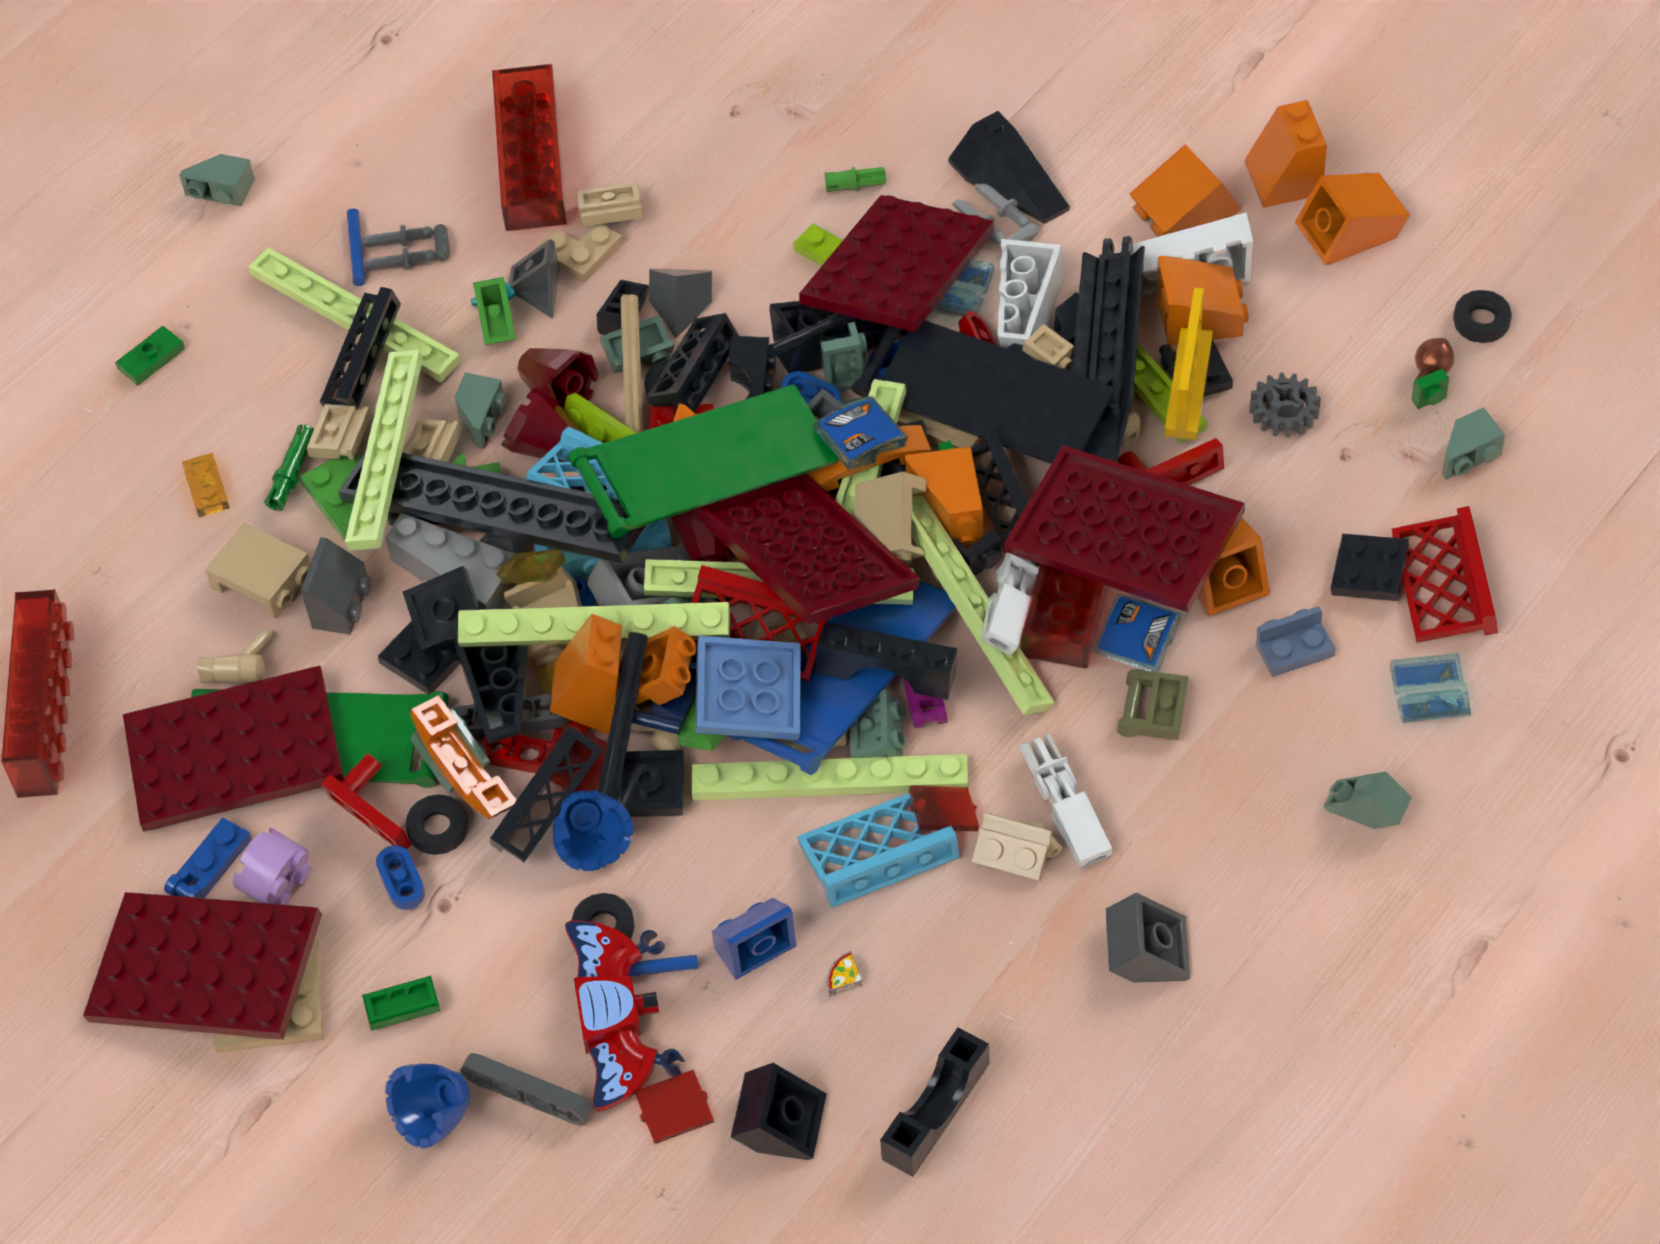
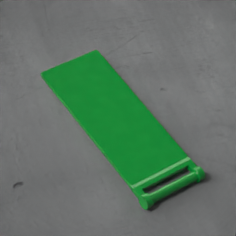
M795 385L780 388L588 448L578 447L568 454V460L573 467H577L608 522L607 529L613 538L621 537L630 530L836 464L839 460L838 455ZM596 459L629 518L625 519L619 516L589 460Z
M193 689L191 697L222 689ZM434 691L431 694L412 695L327 692L344 778L368 753L382 765V768L369 782L416 784L423 788H431L435 785L436 776L423 758L421 768L417 771H411L415 746L410 738L417 729L410 711L438 695L448 707L450 699L448 694L440 691Z

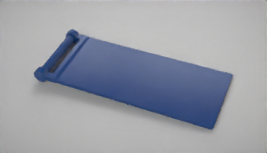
M919 581L918 589L913 590V605L873 603L834 616L828 622L927 642L953 613L956 607L946 591ZM812 644L806 646V649L808 650L809 654L811 651ZM803 651L800 652V671L804 672L808 661ZM815 660L809 683L800 681V736L798 740H790L812 750V752L802 753L772 738L727 735V737L736 741L744 740L800 766L801 771L813 775L831 748L897 674L880 668H866L855 672L849 680L816 674Z

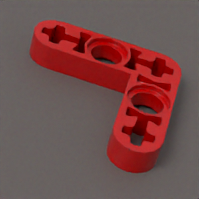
M570 720L563 727H555L551 741L516 735L488 744L484 736L481 746L487 753L490 765L536 774L562 737L564 730L569 726L576 727L581 730L580 733L588 738L591 727ZM580 743L577 744L569 755L571 765L580 763L585 748ZM497 745H502L503 748H499L497 752L491 751V749H495ZM527 749H534L539 752L538 756L533 760H524L520 757L522 752ZM568 771L557 773L555 777L566 778L569 777Z

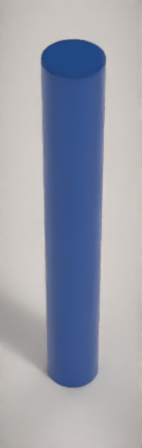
M351 208L347 210L352 279L355 286H362L365 284L360 218L359 211Z
M697 955L638 961L630 968L629 976L698 969Z

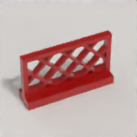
M1470 506L1456 508L1457 515L1392 528L1393 538L1415 535L1422 539L1414 550L1409 548L1403 577V585L1416 643L1483 630L1485 636L1498 633L1496 614ZM1453 527L1454 534L1447 543L1434 537L1439 530ZM1428 543L1441 549L1434 560L1420 554ZM1448 553L1461 560L1453 570L1440 564ZM1415 560L1428 566L1420 577L1407 570ZM1434 570L1448 576L1440 587L1426 581ZM1454 580L1467 586L1460 597L1446 591ZM1421 587L1434 593L1426 604L1414 599V595ZM1441 597L1454 603L1446 615L1433 608ZM1460 608H1463L1473 613L1474 620L1460 623L1453 619V617ZM1427 614L1440 620L1436 628L1421 631L1420 623Z
M701 565L691 603H699L702 592L716 595L720 602H725L724 598L730 599V608L739 603L748 604L754 615L739 623L736 622L730 611V621L733 624L730 627V634L737 631L741 639H746L741 628L758 620L766 634L757 640L775 641L773 639L775 636L790 629L797 643H800V650L803 651L808 660L804 672L800 671V681L809 683L816 660V645L823 624L828 622L829 618L815 622V624H818L816 634L802 641L795 626L804 622V620L764 582ZM756 607L762 608L764 610L758 612ZM771 612L782 614L787 624L769 632L762 617ZM788 616H791V617H794V618H797V619L791 621ZM812 644L811 651L809 654L808 650L806 649V646Z

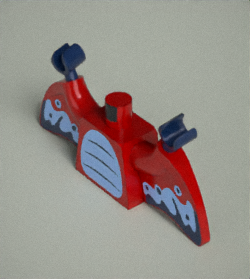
M571 920L566 922L565 929L579 962L578 976L574 978L583 1041L586 1054L590 1053L596 1068L593 1105L596 1111L602 1112L624 1102L640 1090L650 1078L656 1064L662 1065L670 1076L678 1077L682 1072L678 1067L671 1065V1063L674 1061L685 1062V1060L675 1049H668L659 1054L658 1049L644 1045L639 1038L641 1030L638 1017L660 1012L656 992L634 994L632 977H629V971L636 962L642 959L643 953L648 952L651 955H658L664 950L665 944L662 941L649 946V942L656 938L658 934L653 930L644 931L641 934L640 943L635 945L629 937L612 927L595 922Z

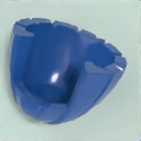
M594 790L577 791L569 794L563 800L560 813L555 817L553 823V843L556 852L566 865L576 870L581 868L583 871L599 870L601 866L604 868L607 864L614 863L620 858V854H624L631 843L630 836L633 835V822L626 807L615 798Z
M409 1064L394 1070L393 1074L389 1076L391 1080H388L386 1083L385 1094L389 1097L385 1099L388 1113L393 1117L391 1120L396 1123L395 1128L401 1136H405L404 1140L415 1147L428 1148L438 1144L457 1127L465 1115L470 1102L469 1087L466 1079L459 1072L436 1064Z

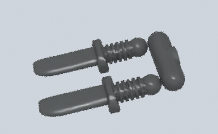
M438 224L434 227L433 231L428 226L406 230L405 225H400V231L373 234L365 237L362 240L364 247L395 243L407 246L408 240L429 239L434 233L436 253L433 250L409 253L408 248H403L400 255L377 257L366 261L365 270L404 266V269L407 270L410 269V263L432 262L436 259V256L441 261L447 260L450 256V246L446 226Z

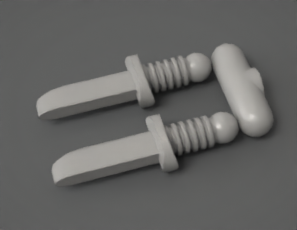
M984 183L975 187L983 197L998 209L997 214L1000 217L1007 215L1022 228L1007 239L1030 241V239L1038 234L1039 226L1036 223H1030L1029 218L1016 208L1018 202L1015 199L1007 201L995 189ZM959 199L952 203L960 213L978 215L981 218L995 221L991 215L984 217L964 200ZM994 225V232L990 235V238L995 240L996 243L1001 244V239H1006V235Z

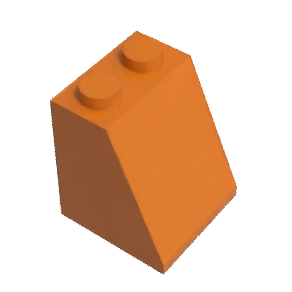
M1308 100L1278 106L1245 158V165L1263 208L1308 198L1320 176L1325 174L1327 144Z
M1186 144L1129 193L1136 203L1132 207L1133 210L1143 221L1149 218L1154 223L1150 228L1158 237L1225 219L1241 210L1222 182Z
M1380 173L1321 175L1295 223L1323 263L1330 265L1396 239L1410 214Z
M1158 256L1156 298L1167 344L1178 345L1181 327L1188 328L1194 287L1204 288L1202 330H1212L1213 340L1243 336L1244 323L1249 321L1248 308L1246 303L1241 304L1240 298L1243 297L1242 283L1240 279L1235 280L1232 267L1170 256Z
M971 447L905 455L906 473L926 479V492L912 496L923 495L949 537L951 539L955 537L966 548L982 538L983 509Z
M1243 518L1239 521L1197 596L1209 616L1270 595L1261 537Z
M595 614L589 616L555 661L550 712L609 734L619 681L622 625Z

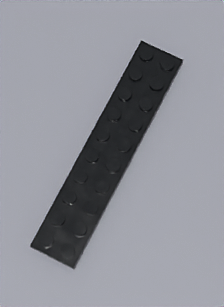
M365 453L338 491L342 501L354 503ZM407 453L401 454L389 508L390 512L403 513L412 517L618 563H623L646 526L630 530L621 537L613 538L607 529L608 522L591 493ZM610 498L619 516L625 519L629 518L620 501Z

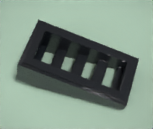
M620 280L596 314L598 333L606 335L622 329L621 297L623 294L636 295L638 297V311L640 312L649 293V285Z

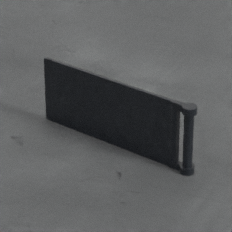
M924 320L916 332L908 330L881 379L882 381L905 384L906 394L901 409L984 439L982 431L994 426L1002 446L1052 464L1063 445L1084 452L1115 393L1114 387L927 320ZM892 326L887 328L860 379H856L851 387V390L858 396H869L871 384L898 337L901 328Z

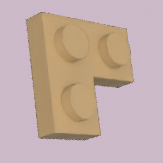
M603 224L595 225L580 241L554 229L536 248L549 239L553 240L556 246L559 269L585 283L623 244V237Z

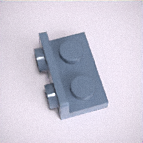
M1320 607L1309 610L1302 609L1291 616L1279 620H1269L1257 628L1256 647L1272 677L1335 656V647L1321 623L1322 611Z

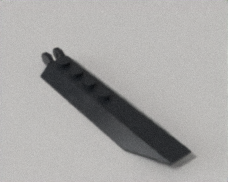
M1130 236L1123 237L1120 253H1114L1115 246L1111 238L1103 240L1102 255H1099V258L1087 252L1082 253L1072 363L1073 373L1107 384L1115 389L1110 403L1084 450L1086 453L1114 462L1118 461L1133 403L1145 246H1141L1133 254V241Z

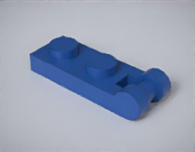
M222 817L181 869L168 878L164 891L171 896L205 898L252 840L250 832ZM191 880L196 882L195 885H188Z

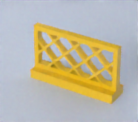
M1194 287L1188 328L1181 327L1165 423V437L1197 440L1213 336L1212 330H1202L1204 288Z

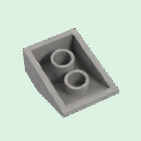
M683 545L630 552L623 563L599 558L587 581V585L600 606L662 604L671 597L677 596L644 595L645 560H692ZM701 597L704 601L710 599V598Z

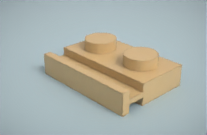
M637 182L577 191L582 227L643 218Z
M325 404L307 446L309 457L340 459L341 456H348L349 460H354L371 418L369 407H364L363 410H356L355 406Z
M418 419L403 453L448 462L463 428L459 421L449 424L446 420Z
M984 813L972 862L1038 881L1041 880L1053 831Z

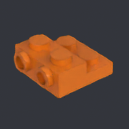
M673 626L648 638L636 705L648 699H651L658 705H662L683 695L686 683L691 679L688 668L692 656L696 653V644L693 638L678 627Z

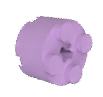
M269 828V834L262 831L243 853L239 862L244 864L241 875L237 872L234 873L233 886L259 903L288 905L291 899L289 892L297 883L300 885L305 883L311 873L312 867L307 865L309 851L273 828Z

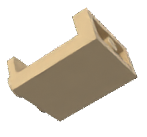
M899 472L855 484V519L904 564L911 563V559L924 556V549L911 544L912 495L926 492V479L910 473Z
M243 522L205 571L211 589L223 593L229 587L264 604L268 609L269 615L277 618L282 610L290 606L294 595L303 586L311 563L307 552Z
M563 567L547 570L544 574L530 581L520 583L504 592L505 600L513 609L583 607L576 580ZM568 644L527 645L526 665L533 672L555 663Z

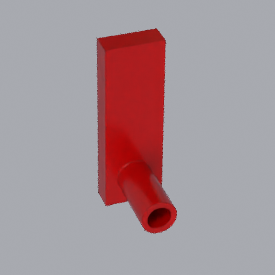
M1214 438L1149 469L1133 451L1123 453L1119 457L1118 463L1190 485L1224 469L1223 445L1217 438Z
M367 753L341 782L330 774L321 783L331 800L391 846H401L407 850L412 845L402 828L357 795L382 768V765L373 756Z

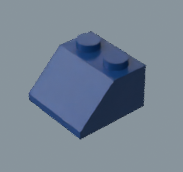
M774 898L764 903H756L744 914L733 920L723 921L712 931L714 949L735 980L796 947L793 912L789 905Z

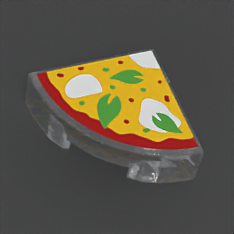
M851 951L838 957L828 971L827 990L829 997L863 986L861 975Z

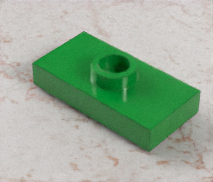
M161 326L118 359L115 364L120 372L136 385H139L183 351L185 346L181 339L166 327Z
M431 975L362 995L371 1031L441 1011Z

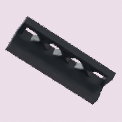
M380 287L377 295L364 292L320 399L322 406L325 404L355 406L356 410L359 409L401 306L392 289ZM370 304H373L371 312L367 318L366 314L369 309ZM361 334L356 346L355 340L357 338V335ZM350 361V363H349V365H348V368H347V370H346V373H345L344 367H345L346 363ZM339 388L336 395L337 400L332 399L335 390Z
M726 313L695 318L646 397L650 405L672 402L676 410L679 404L686 405L694 413L696 412L729 357L731 336H739Z
M994 426L982 431L985 442L971 447L973 458L988 451L991 453L992 460L987 469L975 465L974 468L980 497L996 534L1001 538V546L1006 554L1004 542L1028 503ZM995 467H997L999 473L993 472ZM978 474L984 476L983 479H982V481H981V479H980V477H979ZM990 478L1003 482L1004 486L999 496L985 491ZM1007 493L1010 497V500L1005 499ZM990 501L996 502L994 507H992ZM1001 505L1015 509L1016 512L1010 523L997 519L996 516ZM1002 528L1007 529L1005 535L1002 531Z
M569 726L490 837V845L500 852L504 849L525 863L554 822L555 817L560 813L563 800L569 794L576 791L604 749ZM578 743L593 752L585 763L571 765L569 755ZM581 769L576 777L573 778L572 771ZM568 771L570 785L567 790L551 793L550 782L555 775ZM561 797L554 807L553 798ZM548 799L550 806L548 817L531 821L530 811L536 802ZM541 825L534 835L533 827ZM529 828L531 841L522 852L510 844L509 840L517 829Z

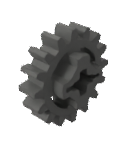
M1283 372L1279 374V379H1274L1271 375H1268L1266 384L1258 381L1256 390L1251 391L1249 412L1253 414V422H1262V431H1266L1269 428L1273 429V436H1277L1280 431H1284L1286 437H1290L1293 430L1300 435L1303 434L1304 426L1312 428L1314 419L1319 418L1321 397L1316 396V386L1308 388L1309 380L1305 378L1299 382L1297 381V374L1294 373L1290 379L1285 378Z

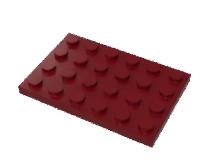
M880 195L800 291L799 303L916 332L994 232V220L981 218L978 215L955 212L947 208H937L921 202L898 199L891 195Z
M1063 445L1004 542V549L1007 553L1188 613L1245 513V503Z
M806 473L694 510V516L808 625L916 590L919 587L920 578Z
M320 665L122 714L139 822L143 832L321 788V783L330 774L340 782L344 779L324 675Z
M125 892L83 1016L88 1022L284 1040L322 913L318 907Z

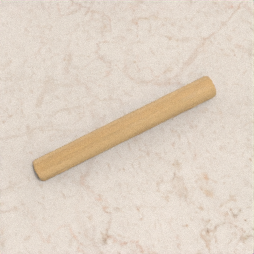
M623 295L621 297L625 425L639 433L643 431L638 297L636 295Z

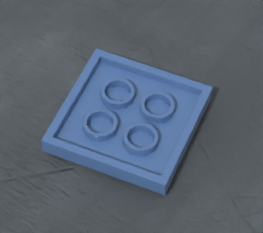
M698 636L695 733L798 740L800 736V643Z

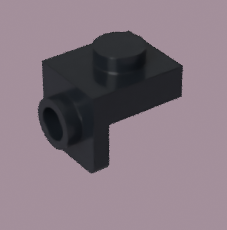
M990 531L968 548L955 537L951 539L974 576L985 569L992 568L1001 558V538L994 531Z

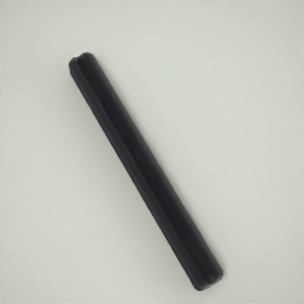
M630 632L627 637L598 792L607 794L616 800L618 799L648 643V636L637 632Z

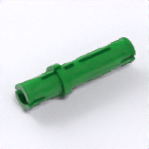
M302 424L297 426L280 468L273 474V485L264 502L268 508L277 511V507L279 511L284 510L291 490H294L298 484V473L308 454L307 446L314 431V428L304 425V428Z

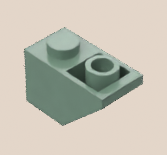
M219 154L186 168L179 174L185 195L196 199L202 198L242 206L255 180L249 159Z
M465 372L454 396L457 412L477 447L484 449L488 438L493 437L495 433L496 419L499 412H504L506 408L507 394L503 392L500 379Z
M1484 407L1455 420L1444 459L1442 476L1445 480L1455 475H1463L1471 468L1484 462H1492L1502 455L1505 434Z
M1384 771L1336 780L1330 788V794L1324 808L1328 812L1376 829L1399 825L1412 797Z

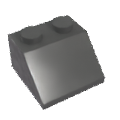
M321 537L301 589L312 629L350 635L354 622L358 623L362 612L361 602L363 597L368 596L370 592L371 577L367 576L363 561L328 538Z
M1134 893L1106 908L1110 972L1134 983L1186 981L1190 979L1186 916L1139 893Z

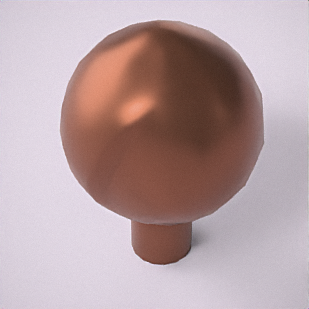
M1432 338L1420 344L1415 353V363L1420 370L1416 379L1441 369L1446 373L1451 370L1455 356L1447 339Z

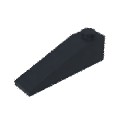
M999 111L972 124L948 158L950 165L965 181L972 185L976 183L987 184L1005 199H1015L1018 202L1016 208L1043 224L1070 210L1069 204L1018 131Z
M799 301L770 304L769 312L773 341L776 342L781 337L794 334L806 326L814 325L836 313L802 305ZM864 319L855 322L857 332L864 333L867 351L877 348L889 327ZM848 325L820 335L813 341H807L790 349L789 352L777 355L788 374L795 371L819 370L823 368L821 342L849 337ZM899 333V335H898V337L896 338V340H898V339H900V338H903L904 336H902V335Z
M458 636L453 637L459 662L488 744L520 735L522 731L527 645L460 647Z

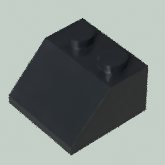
M774 1062L747 1071L744 1074L731 1138L757 1153L811 1160L815 1153L827 1093Z

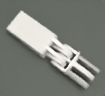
M1006 552L1003 564L996 571L999 589L997 594L993 593L988 601L981 641L1008 655H1011L1019 646L1031 608L1033 597L1029 596L1033 589L1036 575L1041 570L1037 566V562Z
M1050 733L1044 735V742L1039 737L1031 741L1032 750L1027 742L1020 744L1019 749L1034 776V787L1037 786L1043 799L1049 800L1053 810L1051 818L1079 869L1111 857L1113 855L1112 847L1084 791L1076 793L1077 782L1067 764V757L1062 758Z

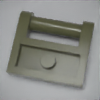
M1139 669L1128 671L1126 677L1128 691L1123 718L1118 721L1117 732L1125 737L1143 735L1178 740L1188 686V676ZM1144 687H1152L1146 720L1138 719L1137 712L1141 690Z

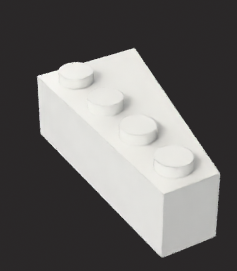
M1247 212L1133 244V254L1141 246H1145L1142 295L1156 293L1158 256H1170L1229 266L1233 268L1235 280L1240 279L1241 283L1251 281L1253 238Z
M1001 239V283L999 285L1000 305L998 316V340L1000 347L1007 349L1013 343L1023 345L1043 324L1048 325L1066 273L1062 245Z

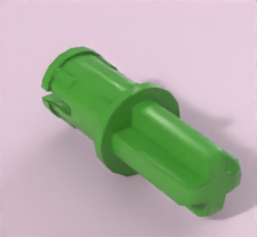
M852 167V170L824 172L827 192L844 189H854V191H857V187L883 185L886 183V172L883 167L855 170V167Z

